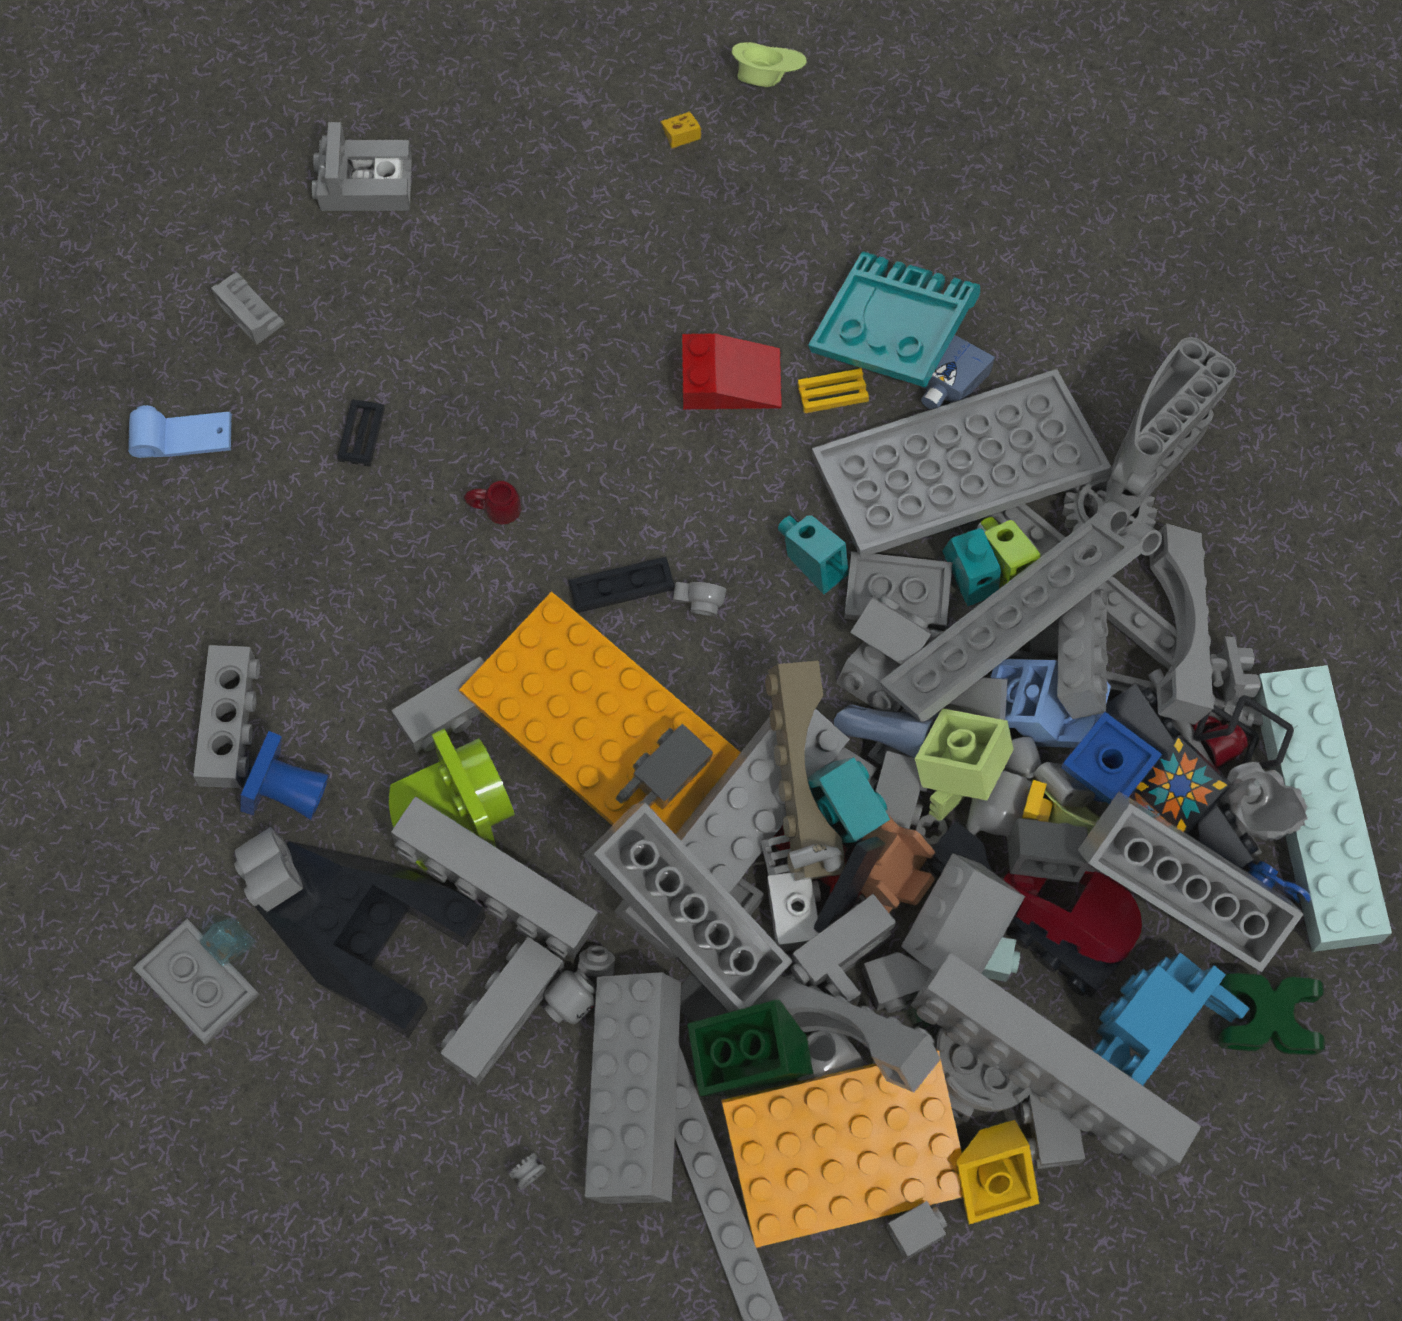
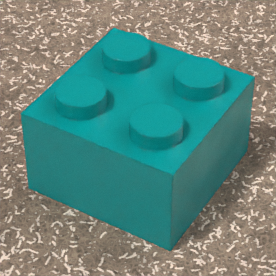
M854 757L830 762L807 777L810 791L818 809L828 824L842 837V843L856 842L890 820L886 813L888 808L885 800L878 792H874L868 782L870 777L867 769L860 761H856Z

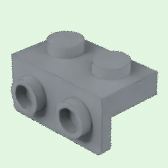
M864 641L847 659L837 684L876 710L899 712L901 705L884 691L880 681L902 664Z

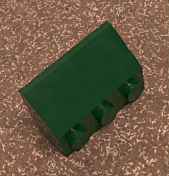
M775 999L688 1023L699 1096H727L814 1074L807 1036L780 1000Z

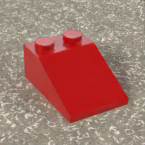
M682 334L683 410L782 408L780 348L719 334Z

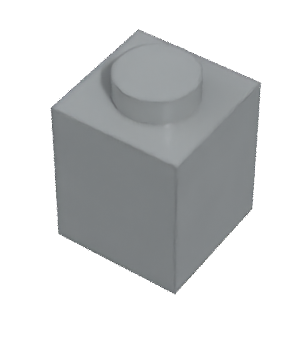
M926 1201L888 1223L886 1229L904 1260H907L943 1239L946 1235L943 1228L947 1227V1223L940 1210L936 1206L931 1208Z

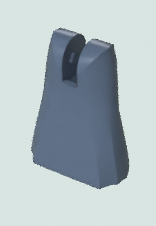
M851 704L837 713L834 718V726L846 736L874 740L915 758L939 714H935L927 721L921 722L909 712L880 711Z

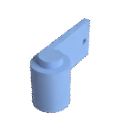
M139 406L129 415L128 452L134 457L146 458L231 450L232 414L229 411L165 418L155 407Z

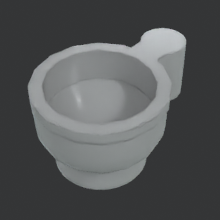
M676 582L673 601L691 603L690 611L695 614L717 616L718 608L724 603L727 589L704 582Z

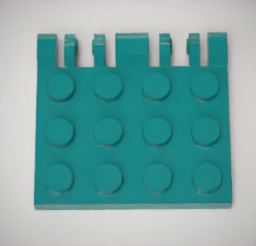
M862 252L808 344L810 351L926 388L969 308L974 307L980 295V285L970 281L963 283L961 279L954 278L948 285L945 293L941 294L945 284V276L936 272L933 276L931 270L909 265L906 268L904 263L897 261L885 278V273L888 270V259L880 256L877 258L875 254Z

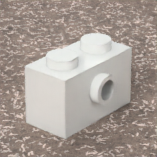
M794 873L768 876L767 889L775 942L784 952L798 950L819 934L813 929L819 916L817 915L815 902L821 901L818 880L795 881Z

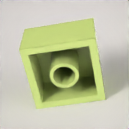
M942 708L915 757L922 787L987 801L1014 750L1008 721Z

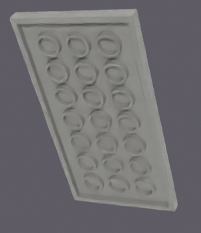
M1057 369L812 448V457L860 558L1110 476L1112 470L1109 461Z

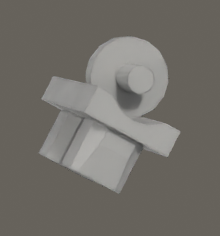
M1225 636L1223 640L1224 649L1217 655H1210V663L1213 667L1211 678L1213 686H1221L1225 706L1235 707L1239 698L1243 695L1256 697L1261 683L1259 675L1243 674V671H1251L1254 665L1253 649L1237 647L1235 637Z

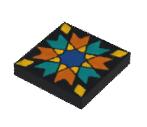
M1178 736L1162 753L1160 759L1135 790L1167 822L1188 834L1233 784L1183 736Z

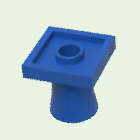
M1104 712L1064 761L1061 768L1094 792V801L1110 804L1119 791L1130 797L1162 754Z
M268 731L241 793L240 811L254 816L261 797L265 796L312 820L325 791L330 774L306 770L278 760L281 753L282 736Z

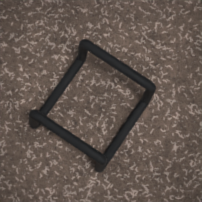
M1246 695L1239 698L1232 716L1214 705L1212 712L1228 721V728L1202 734L1210 713L1198 722L1193 736L1195 741L1230 735L1234 732L1236 725H1239L1246 734L1251 736L1252 739L1242 764L1251 761L1259 740V735L1256 731L1239 721L1245 703L1285 728L1287 731L1277 758L1258 762L1262 769L1279 766L1283 762L1294 733V728L1289 722Z

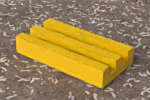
M862 368L800 379L797 383L804 413L869 401L866 383L863 380ZM856 380V381H854V382H849V383H843V384H838V385H833V386H827V387H822V388H816V389L806 390V389H808V388H814V387H819V386H825V385H830V384H836V383H841V382H847V381ZM859 390V393L811 402L808 400L810 398Z

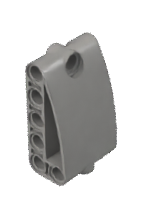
M1194 337L1182 339L1171 351L1151 381L1117 452L1107 482L1105 504L1115 501L1132 515L1203 438L1213 418L1212 409L1225 395L1236 374V367L1230 359L1202 340Z

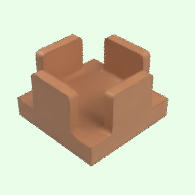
M890 816L889 821L865 835L860 841L862 842L877 836L886 843L861 892L866 898L874 894L888 913H890L892 908L896 909L900 901L917 905L935 880L931 873L920 871V868L927 860L925 857L932 858L935 851L919 832L898 826Z

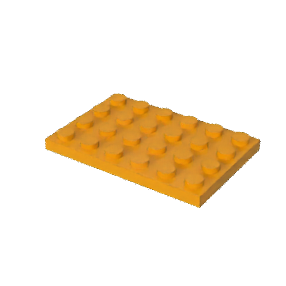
M941 1059L914 1093L886 1081L877 1064L874 1063L721 1100L752 1238L756 1248L912 1210L926 1201L929 1205L963 1197L956 1163L962 1151Z

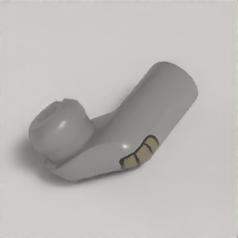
M813 844L789 852L794 869L823 861L825 870L832 872L841 869L844 864L840 857L843 854L838 848Z

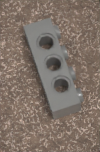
M209 645L193 774L199 786L241 788L242 778L248 777L249 758L244 757L245 746L251 745L253 738L252 724H248L249 712H255L256 692L252 691L253 679L258 680L260 674V661L255 659L250 647ZM240 680V683L234 689L224 688L229 681ZM225 713H236L233 720L221 722V718ZM226 744L233 745L228 754L217 755V751L221 746Z

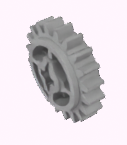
M1109 476L1071 488L1070 492L1066 493L1062 515L1066 516L1064 523L1066 528H1073L1072 532H1074L1089 520L1084 506L1090 509L1089 515L1091 517L1099 512L1105 504ZM1148 496L1133 512L1135 518L1130 515L1128 525L1117 534L1122 538H1126L1141 523H1147L1154 528L1157 509L1152 506L1155 498Z

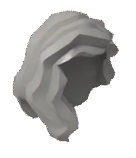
M1258 762L1245 763L1230 770L1227 777L1233 784L1227 791L1230 809L1235 814L1236 823L1244 831L1264 841L1278 840L1285 835L1297 832L1301 829V826L1305 825V820L1308 819L1306 815L1307 806L1302 797V791L1299 788L1285 786L1283 777L1276 770L1264 771Z

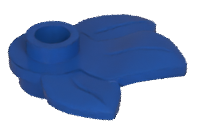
M1260 860L1257 865L1251 863L1247 866L1249 868L1247 873L1269 887H1275L1285 893L1298 904L1300 898L1296 893L1303 895L1308 903L1311 900L1310 894L1306 889L1295 883L1283 881L1276 876L1278 871L1267 863Z

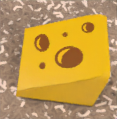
M691 112L661 121L671 148L701 139V127Z

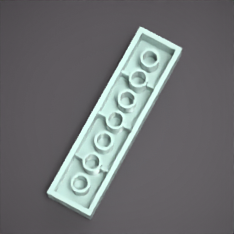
M1328 665L1259 674L1261 686L1254 700L1289 722L1294 728V733L1283 762L1279 766L1270 767V770H1276L1283 777L1285 786L1299 788L1302 791V797L1307 806L1306 815L1308 819L1305 820V825L1301 826V829L1297 832L1285 836L1296 884L1306 889L1311 897L1308 903L1305 897L1299 894L1311 950L1316 952L1382 943L1392 931ZM1262 714L1263 725L1261 726L1268 761L1277 758L1287 730Z

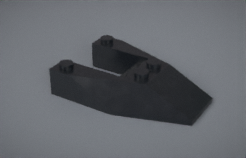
M289 841L287 846L291 853L293 864L301 878L303 889L268 912L259 904L254 907L319 985L409 1038L428 1009L425 999L372 968V965L407 912L467 947L486 918L483 907L458 892L400 865Z

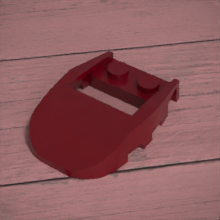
M1010 870L1008 871L1003 880L1025 896L1018 908L1017 918L1027 925L1031 921L1035 922L1048 931L1046 938L1057 944H1060L1062 939L1077 945L1078 953L1094 960L1113 963L1122 961L1129 956L1141 934L1142 919L1134 897L1122 884L1103 872L1085 871L1079 883L1086 886L1072 912L1069 913L1057 905L1037 897L1048 878L1010 874Z

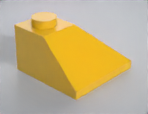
M1016 1120L981 1129L956 1161L966 1217L969 1224L1039 1204L1030 1146Z

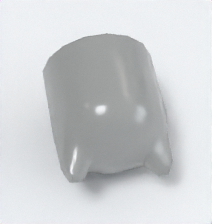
M1002 771L987 801L972 798L966 829L973 835L979 831H984L992 835L1008 837L1017 819H1022L1032 782L1017 774Z
M813 1031L807 1036L814 1074L797 1079L803 1081L864 1066V1062L857 1050L843 1034L830 1031Z

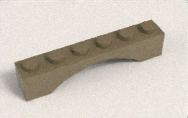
M819 661L777 664L768 670L765 678V687L767 694L772 697L773 709L770 711V725L772 730L776 731L777 737L774 758L776 765L781 768L782 780L779 781L778 788L780 799L782 802H785L786 816L783 818L785 836L790 839L791 851L813 844L836 847L843 854L840 857L844 863L841 869L832 872L825 870L823 861L794 869L790 854L788 853V867L790 872L794 873L795 881L836 877L841 874L845 867L842 837L828 824L818 809L810 791L805 770L807 730L814 710L823 697Z

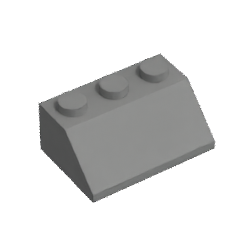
M953 853L901 947L920 963L932 970L952 953L982 974L1025 896L981 863Z

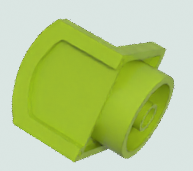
M445 729L431 734L439 762L390 785L389 810L393 828L414 797H417L496 847L491 826L515 814L500 776L483 743L478 738L454 749ZM418 860L415 862L419 868L425 872L428 868Z

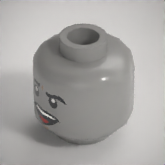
M566 970L545 990L544 997L548 1005L544 1009L557 1023L564 1019L568 1023L576 1024L595 1006L596 986L580 970H577L575 973Z

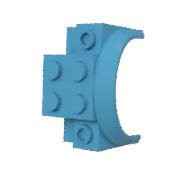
M1178 953L1170 959L1165 956L1154 968L1148 971L1142 969L1136 976L1133 974L1120 989V992L1124 994L1123 997H1120L1115 1004L1111 1002L1099 1017V1020L1103 1023L1096 1032L1102 1036V1040L1092 1051L1143 1086L1203 1005L1230 1022L1235 1018L1242 1019L1249 1008L1219 984L1226 974L1216 966L1203 971L1182 953ZM1130 1047H1131L1134 1051H1136L1140 1056L1134 1054V1055L1131 1057V1056H1130Z

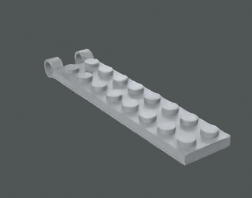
M1115 501L1107 502L1092 518L882 679L880 683L884 691L921 722L927 721L1140 554L1146 556L1153 554L1162 542L1161 533L1149 524L1141 523L1126 538H1122L1117 533L1121 532L1128 525L1130 513Z

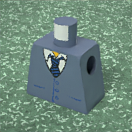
M954 335L926 386L927 391L921 398V402L928 409L932 410L939 408L944 400L953 403L967 398L991 373L995 357Z

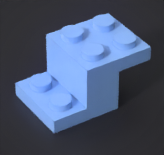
M1005 659L992 671V678L1007 679L1005 720L1008 721L1009 728H1015L1024 737H1032L1036 746L1076 748L1102 716V714L1076 719L1071 718L1057 697V660ZM1107 682L1108 692H1107V694H1106V703H1107L1108 696H1109V692H1110V688H1111V686H1110V684H1109L1108 682Z

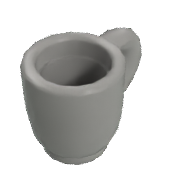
M1032 737L1012 740L1014 750L1004 770L1033 782V780H1036L1034 778L1036 769L1042 765L1035 742Z

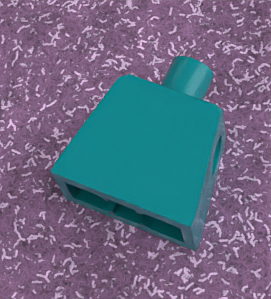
M809 515L798 522L793 516H787L781 521L778 531L785 536L787 556L823 594L827 593L849 575L846 543L815 517Z
M978 528L951 538L942 552L946 561L952 562L951 572L966 605L970 606L986 600L999 590L1001 569L984 530ZM981 579H984V584L977 585Z

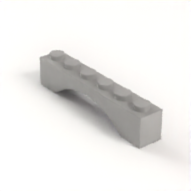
M1166 523L1159 530L1162 535V542L1159 548L1149 555L1150 569L1160 581L1169 598L1176 622L1177 647L1171 667L1165 677L1157 684L1158 715L1195 725L1214 709L1215 703L1211 678L1213 667L1210 663L1209 649L1211 638L1208 634L1207 619L1209 608L1206 605L1205 590L1207 580L1204 576L1203 561L1205 551L1202 546V533Z
M788 975L785 977L779 976L751 1005L754 1006L775 999L780 1000L803 1032L830 1031L853 1037L870 1049L872 1058L886 1081L913 1093L941 1059L933 1046V1038L925 1030L907 1027L894 1017H888L887 1019L877 1015L866 1006L860 1008L852 1005L841 996L832 997L827 995L816 986L811 985L807 987Z

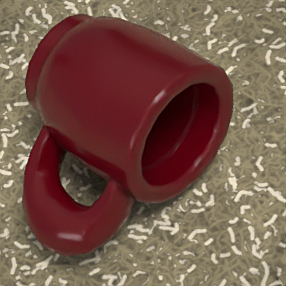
M505 481L494 482L488 489H471L464 495V501L470 507L485 509L488 518L497 524L514 522L521 513V499L518 491L513 485Z
M1208 716L1205 726H1212L1214 728L1203 733L1226 729L1229 724L1223 725L1216 718ZM1198 722L1195 725L1191 724L1194 731L1196 730ZM1236 725L1234 732L1230 735L1201 741L1216 769L1237 758L1248 745L1247 737L1239 725Z

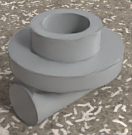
M590 946L579 954L577 970H580L586 976H613L615 957L603 946Z

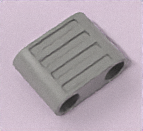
M1046 762L1036 769L1034 778L1039 782L1047 784L1046 790L1063 806L1082 808L1087 806L1095 797L1094 792L1061 768L1062 764Z

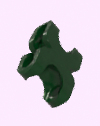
M1234 973L1226 974L1219 983L1233 996L1241 999L1249 1007L1251 1014L1248 1025L1229 1026L1219 1034V1046L1222 1049L1255 1052L1261 1049L1271 1038L1275 1048L1283 1054L1317 1055L1325 1051L1324 1036L1320 1032L1303 1029L1296 1022L1293 1013L1296 1003H1314L1324 995V984L1322 981L1310 978L1287 977L1273 991L1268 979L1262 975Z

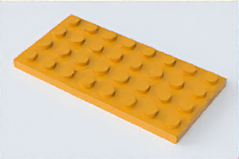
M552 591L459 689V692L470 700L481 713L611 825L632 805L638 804L647 796L638 788L631 798L624 803H619L615 799L620 791L632 780L633 773L636 771L632 767L636 761L646 752L652 755L659 747L657 741L669 728L675 731L681 724L685 725L713 751L710 762L663 810L656 803L650 807L674 834L679 831L741 753Z

